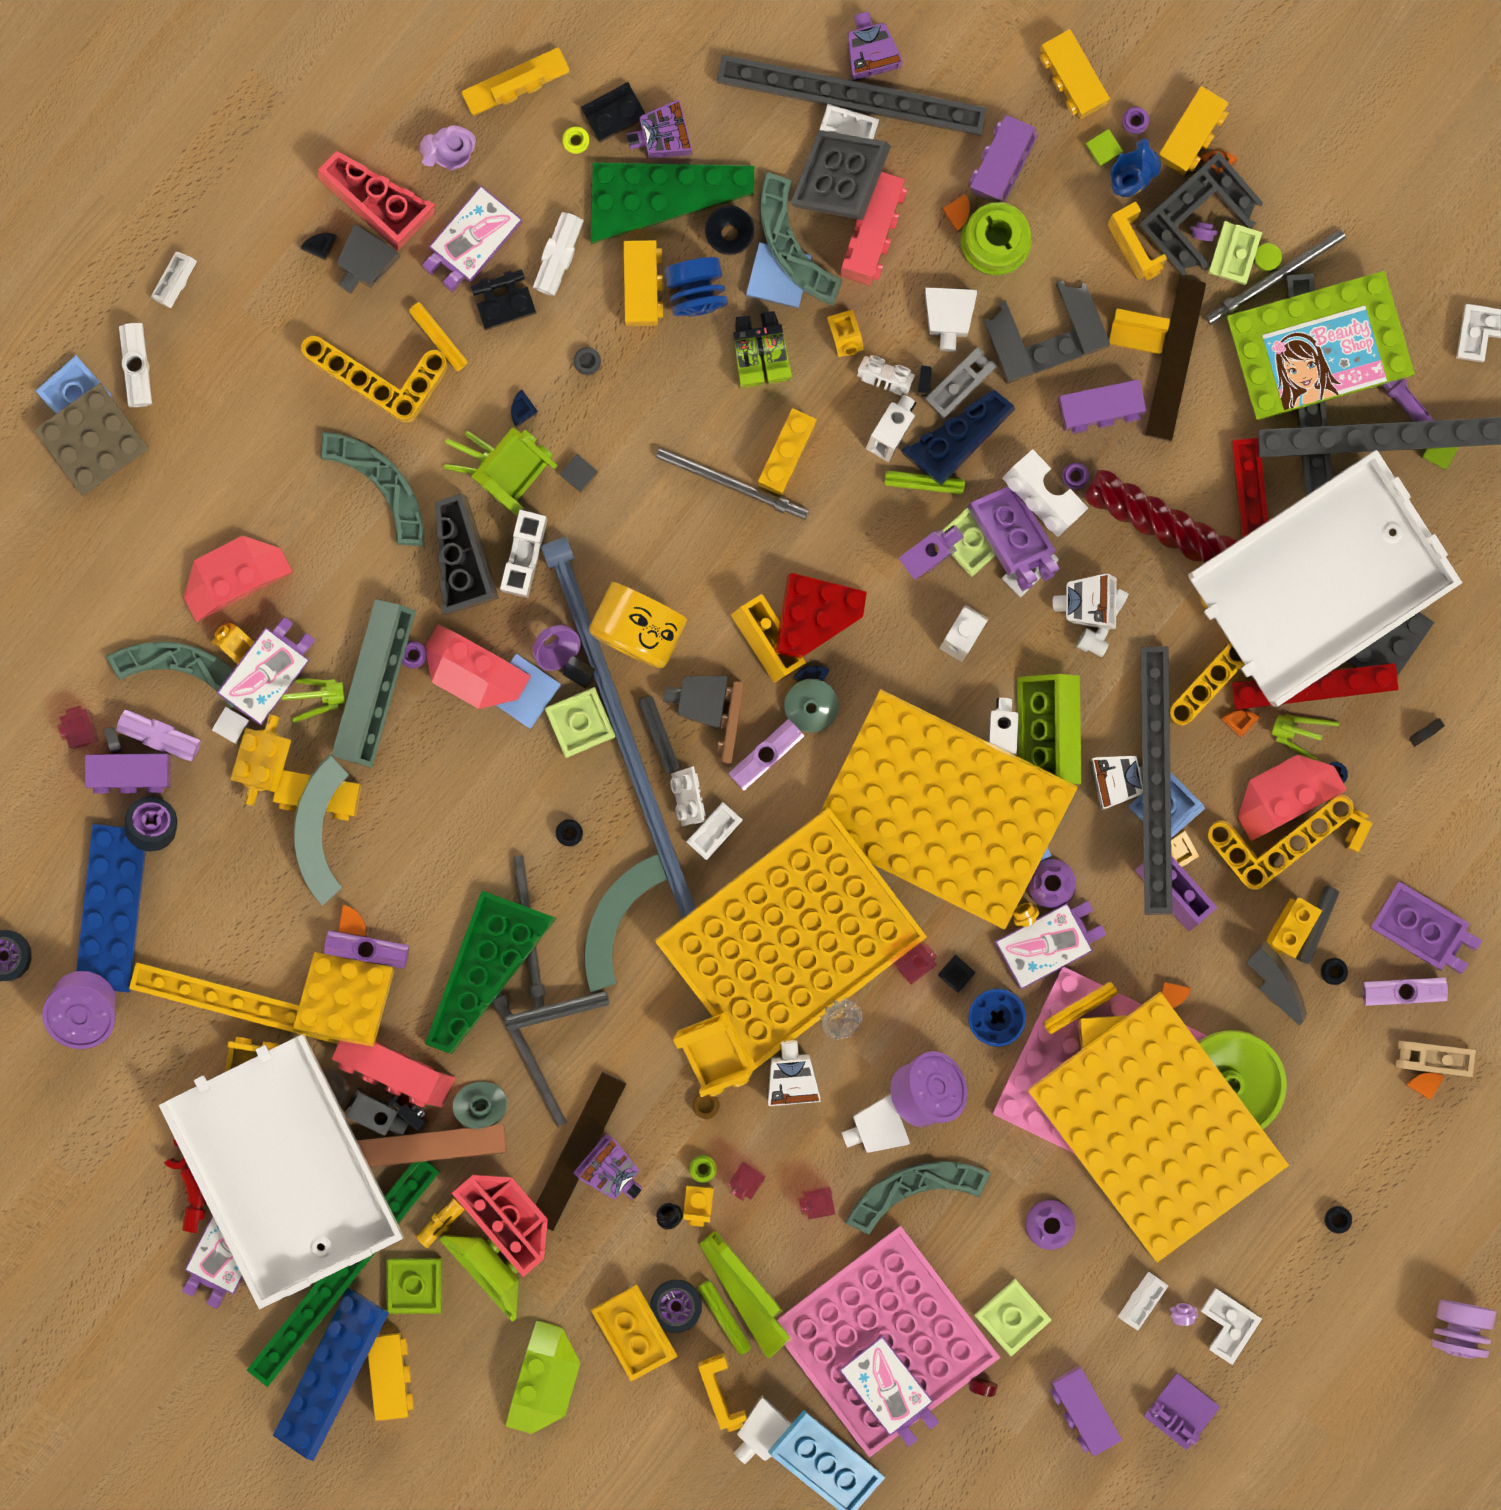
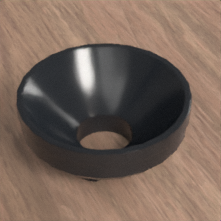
M730 205L716 209L708 217L705 226L706 239L709 245L718 253L736 255L743 252L751 244L754 237V223L749 214L742 208ZM726 226H733L737 229L738 236L732 241H727L722 237V230Z

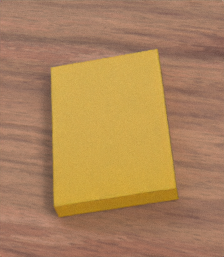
M637 1284L591 1309L594 1318L631 1382L677 1357L676 1352Z

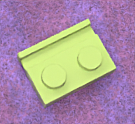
M1224 221L1208 274L1246 285L1262 232Z

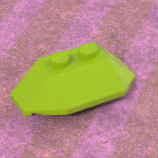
M445 1234L440 1238V1242L513 1322L518 1317L520 1277L508 1259L505 1261L499 1254V1248L491 1239L486 1240L484 1236Z
M536 1320L512 1399L506 1427L533 1434L566 1416L581 1362L562 1327Z

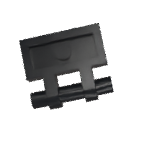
M522 269L515 272L509 270L503 272V276L491 280L485 278L480 280L481 283L471 286L474 296L484 293L486 301L477 303L485 331L537 314L528 287L517 290L515 283L525 280ZM508 286L510 293L494 298L492 290Z

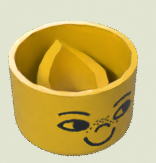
M611 582L589 626V632L595 639L646 665L659 669L665 667L688 619L671 608L616 582Z

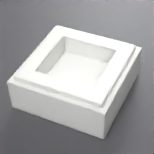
M225 707L212 731L237 744L250 720Z

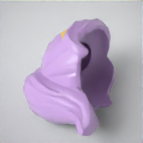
M461 126L445 127L440 129L435 135H426L420 141L419 146L420 154L423 157L422 162L425 166L429 167L434 166V163L441 167L447 168L449 171L464 167L469 162L470 155L474 151L476 138L472 132Z

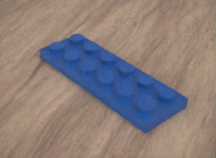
M93 824L76 971H89L100 975L111 984L114 991L130 993L131 989H129L133 973L146 851L140 850L130 843L126 837L124 827Z
M347 1288L273 1434L275 1438L304 1458L314 1461L389 1314L388 1311L355 1290Z

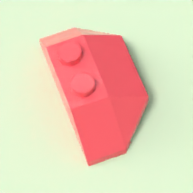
M241 536L194 560L184 599L195 621L198 622L292 574L293 571L281 548Z
M439 624L424 647L432 683L478 709L518 700L531 678L530 675L504 659Z
M1296 755L1249 780L1238 819L1249 840L1253 841L1347 789L1334 766Z
M472 1175L452 1192L453 1196L522 1277L544 1260L548 1219L512 1177Z

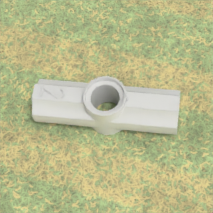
M561 213L552 239L549 238L541 259L543 262L533 289L555 297L565 270H568L574 256V246L582 228L583 219L570 213Z
M129 323L119 326L123 357L122 368L125 374L128 407L138 408L153 405L149 378L150 365L147 360L143 324ZM135 359H140L142 361L141 369L136 372L130 371V363Z

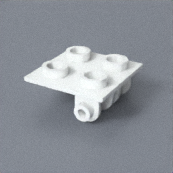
M870 355V358L864 356L859 366L857 377L862 378L861 381L874 385L876 378H878L876 387H879L881 380L886 381L884 390H887L888 384L892 383L889 391L902 396V393L908 395L915 374L910 373L911 370L901 365L893 367L885 364L884 359Z
M694 766L671 773L670 786L676 797V816L681 822V827L704 822L706 814L704 805L701 803L703 799L702 797L700 798L699 793L701 789H698L700 785Z

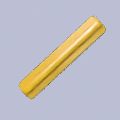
M419 302L414 304L409 309L412 317L456 371L465 368L468 363L464 356L423 305Z
M1108 982L1046 1019L1043 1024L1047 1032L1053 1034L1118 994L1116 987L1112 982Z

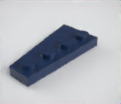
M994 389L966 407L963 413L955 418H949L943 422V426L932 433L929 431L920 437V441L912 446L907 445L901 449V452L941 486L1015 410V407Z

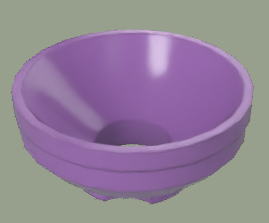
M557 625L544 629L540 632L534 643L533 657L536 663L544 670L553 671L561 669L567 665L572 656H577L580 649V638L573 629L566 625ZM556 635L555 640L551 644L544 645L546 639Z
M1045 859L1040 861L1027 886L1028 894L1035 903L1042 907L1057 908L1072 898L1076 889V878L1074 872L1066 863L1057 859ZM1055 875L1060 879L1061 884L1057 891L1046 889L1044 882L1047 876Z
M1044 1200L1034 1205L1030 1209L1025 1222L1026 1231L1031 1241L1037 1246L1048 1250L1058 1249L1066 1245L1071 1240L1076 1227L1075 1218L1070 1208L1057 1200ZM1050 1217L1056 1218L1060 1223L1059 1230L1054 1234H1049L1044 1230V1222Z

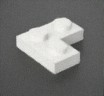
M1465 304L1456 359L1483 363L1485 361L1488 337L1501 339V309Z
M1214 1288L1200 1311L1223 1327L1208 1349L1233 1365L1262 1318Z

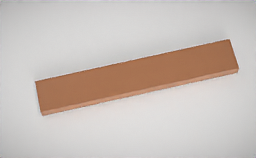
M503 1124L488 1126L482 1129L466 1128L357 1141L370 1168L507 1153L505 1125Z

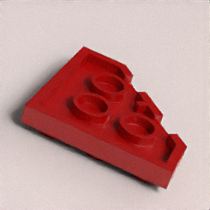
M795 573L788 574L775 652L801 659L863 618L867 592Z

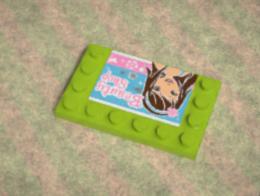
M1385 270L1227 316L1256 421L1415 375Z

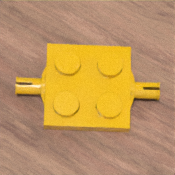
M270 714L268 715L265 730L256 731L245 728L230 779L242 783L248 788L243 803L255 806L258 791L268 790L277 792L291 740L275 733L280 717Z

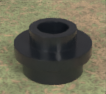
M572 819L562 821L556 828L557 840L564 846L571 847L577 845L583 837L581 825ZM567 828L574 829L575 835L572 838L565 837L564 832Z
M1339 958L1327 959L1321 966V977L1330 985H1339L1346 980L1348 967ZM1332 966L1337 967L1339 971L1335 977L1329 973V969Z
M672 1203L663 1204L656 1213L658 1225L665 1230L675 1228L682 1221L683 1211L678 1205Z
M1334 1206L1326 1212L1324 1222L1331 1232L1341 1234L1351 1227L1352 1216L1346 1208ZM1339 1214L1343 1220L1341 1224L1336 1225L1333 1222V1218Z

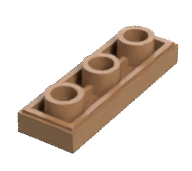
M735 681L733 686L727 687L725 703H730L728 714L723 713L721 730H726L724 741L719 740L716 755L721 757L723 764L732 765L744 688L743 682Z

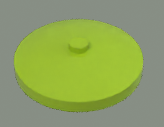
M1237 1030L1216 1032L1198 1041L1260 1127L1265 1129L1278 1115L1286 1096V1073L1276 1052L1261 1038L1248 1032Z

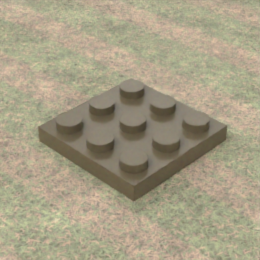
M101 383L34 430L82 496L149 449Z

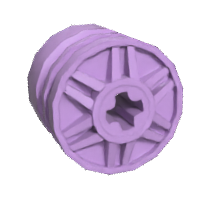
M1439 1300L1436 1317L1448 1322L1447 1328H1434L1433 1332L1444 1335L1445 1340L1432 1339L1431 1346L1442 1350L1446 1354L1470 1359L1479 1357L1489 1358L1490 1351L1479 1348L1478 1343L1491 1344L1492 1340L1480 1335L1481 1329H1494L1497 1311L1460 1302Z

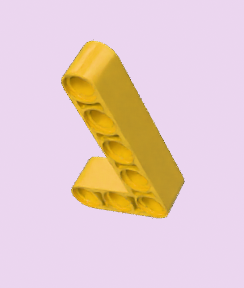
M307 337L301 345V351L310 363L403 423H409L418 416L448 369L445 356L440 351L430 350L424 354L402 389L399 390L320 337ZM312 344L322 346L319 355L310 356L308 354V349ZM432 358L442 360V365L438 370L428 368V362ZM334 359H343L344 366L341 370H331L330 365ZM358 373L367 375L366 382L361 386L353 384V378ZM418 380L427 382V388L422 393L413 391V385ZM387 388L389 390V396L386 400L380 401L375 398L378 389ZM402 403H410L412 405V410L408 415H400L398 413V408Z
M1200 598L1201 604L1205 609H1208L1203 599ZM1230 642L1170 706L1171 724L1181 727L1191 722L1243 666L1242 660L1234 661L1230 658L1229 650L1233 647ZM1213 667H1220L1224 671L1222 681H1216L1211 677ZM1194 687H1202L1205 690L1206 697L1203 701L1194 699L1192 695ZM1181 706L1187 710L1188 716L1185 721H1179L1175 718L1174 710L1176 707Z
M1337 795L1259 857L1255 855L1227 821L1218 820L1214 822L1209 828L1208 839L1248 888L1253 890L1260 889L1352 816L1354 805L1348 796ZM1338 801H1343L1349 806V811L1345 815H1338L1334 812L1333 805ZM1317 818L1324 819L1327 823V829L1323 832H1317L1313 829L1312 822ZM1224 827L1228 831V838L1217 840L1213 835L1214 829ZM1295 835H1300L1305 839L1306 845L1301 849H1296L1291 845L1290 839ZM1241 848L1245 852V859L1239 862L1234 861L1230 854L1231 850ZM1274 852L1281 853L1284 857V863L1280 866L1271 864L1269 861L1270 854ZM1252 869H1257L1262 873L1263 879L1258 883L1251 882L1248 878V872Z

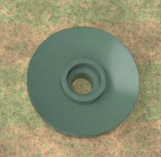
M811 678L794 684L789 689L784 702L787 718L799 730L805 732H818L826 729L835 720L839 707L838 698L833 688L822 680ZM809 703H813L817 708L815 711L809 712L806 706Z
M471 1083L462 1088L455 1096L453 1112L457 1121L463 1126L482 1129L497 1124L504 1117L507 1111V1098L503 1090L493 1083Z

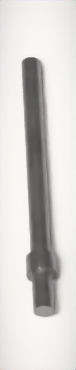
M1341 229L1236 297H1229L1222 302V306L1205 316L1207 322L1212 325L1226 315L1236 313L1240 310V306L1346 239L1344 232Z
M660 447L657 451L656 458L773 506L777 512L782 514L787 512L804 520L808 515V509L791 503L789 498L781 495L779 497Z
M524 855L514 856L513 862L519 904L531 908ZM535 946L527 957L531 983L528 989L529 996L533 998L534 1009L545 1006L543 996L546 995L545 985L541 983L537 948Z
M500 992L492 1002L495 1011H499L503 1019L505 1016L512 1015L508 1007L510 1003L506 995H502ZM520 1028L509 1031L556 1126L559 1127L567 1123Z

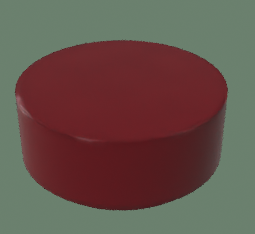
M973 1378L969 1389L975 1394L993 1397L996 1395L998 1385L988 1380Z

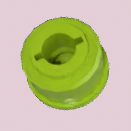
M1004 202L989 203L980 207L968 218L961 233V249L965 259L974 269L986 275L1001 276L1015 271L1024 263L1031 248V231L1025 215L1016 207Z

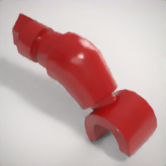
M173 1139L174 1146H178L176 1140ZM184 1156L180 1162L174 1158L168 1159L164 1162L167 1167L181 1169L180 1176L186 1187L185 1193L188 1194L187 1202L190 1203L185 1209L182 1230L197 1233L199 1220H204L206 1210L203 1209V1205H207Z

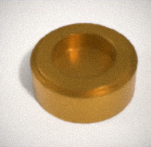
M697 1094L692 1103L694 1113L702 1119L714 1117L720 1107L717 1096L710 1097L709 1094L703 1097Z

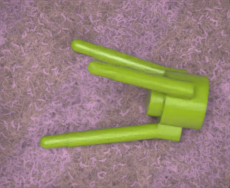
M466 431L465 435L485 449L484 454L450 439L445 440L446 444L480 459L479 467L494 450V448L469 431ZM444 465L446 470L474 474L477 470L457 465Z
M296 678L294 680L295 683L326 687H321V691L292 693L281 696L282 700L322 697L323 703H328L325 706L293 717L292 721L294 723L329 710L339 709L338 704L345 703L343 682L336 683L335 679Z
M1285 713V716L1278 714L1271 735L1277 736L1276 742L1285 744L1304 757L1319 761V759L1287 738L1293 739L1295 733L1316 740H1322V736L1297 728L1298 724L1294 722L1325 726H1339V722L1293 716Z

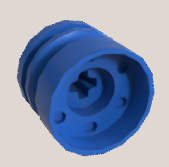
M698 258L676 263L664 269L667 288L680 289V292L669 298L671 303H680L672 307L673 316H700L712 313L728 305L727 296H716L725 292V286L712 285V282L722 277L719 258Z
M994 988L984 991L974 1000L970 1007L968 1020L971 1031L978 1040L986 1045L1000 1047L1011 1044L1019 1038L1025 1028L1027 1014L1023 1002L1016 994L1008 989ZM993 1010L995 1012L1000 1010L1004 1012L1003 1019L1005 1021L1003 1023L999 1021L993 1023L991 1021L993 1018L991 1012Z

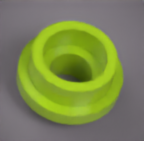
M700 1155L692 1160L689 1171L694 1180L706 1183L711 1181L716 1175L717 1166L711 1157ZM706 1164L708 1172L705 1174L699 1173L698 1166Z

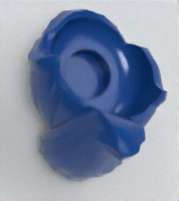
M1148 139L1138 141L1136 143V151L1119 154L1110 172L1111 186L1114 194L1121 197L1133 196L1143 191L1149 185L1151 179L1160 174L1161 161L1157 152L1149 147Z

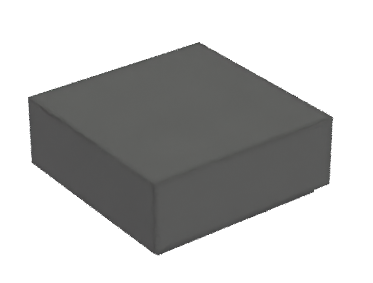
M577 454L560 473V476L581 493L598 471Z

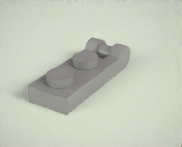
M979 347L925 398V401L943 419L996 369L997 365L992 360L989 362L983 356L984 352ZM974 363L982 369L978 374L970 368Z

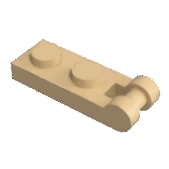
M1407 1041L1398 1042L1400 1057L1399 1060L1396 1059L1395 1068L1473 1077L1476 1050ZM1411 1050L1419 1051L1418 1062L1410 1061Z

